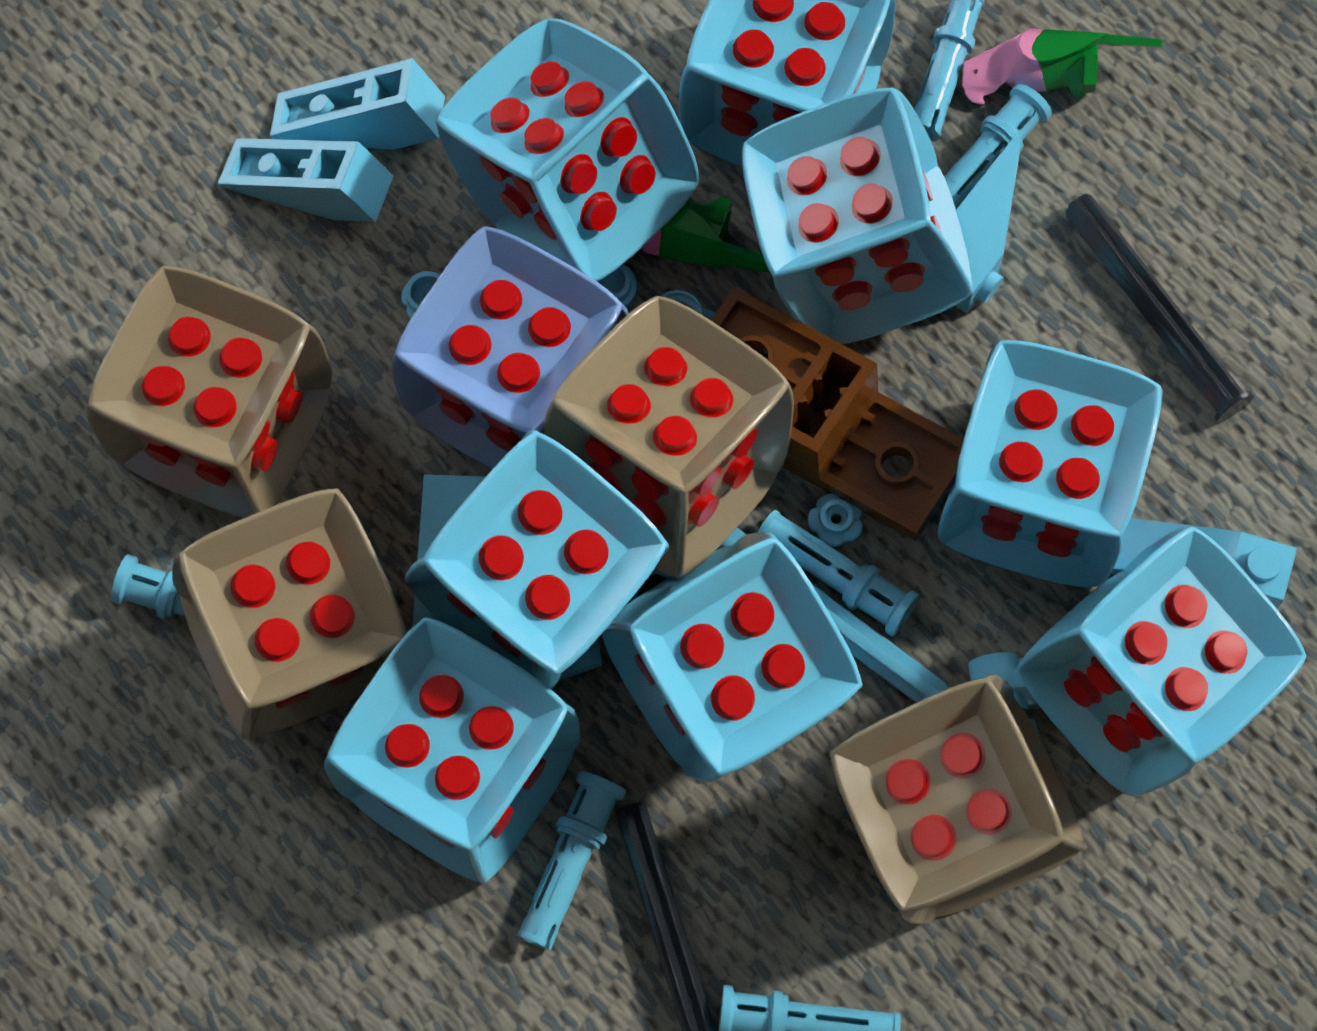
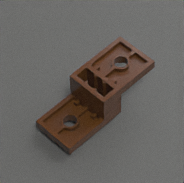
M734 286L711 321L752 349L763 352L768 357L767 360L782 373L791 386L794 399L793 422L789 449L782 467L828 493L835 494L862 512L917 541L956 482L958 461L964 438L879 393L876 362ZM895 455L904 456L913 464L912 470L902 477H893L886 474L881 466L887 458Z

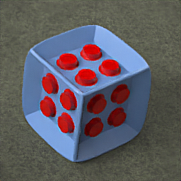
M484 226L474 233L458 250L408 322L391 361L392 378L397 396L402 407L423 427L452 447L493 469L522 440L528 431L536 430L544 434L547 409L562 382L575 366L629 314L628 310L609 290L576 268L515 235Z

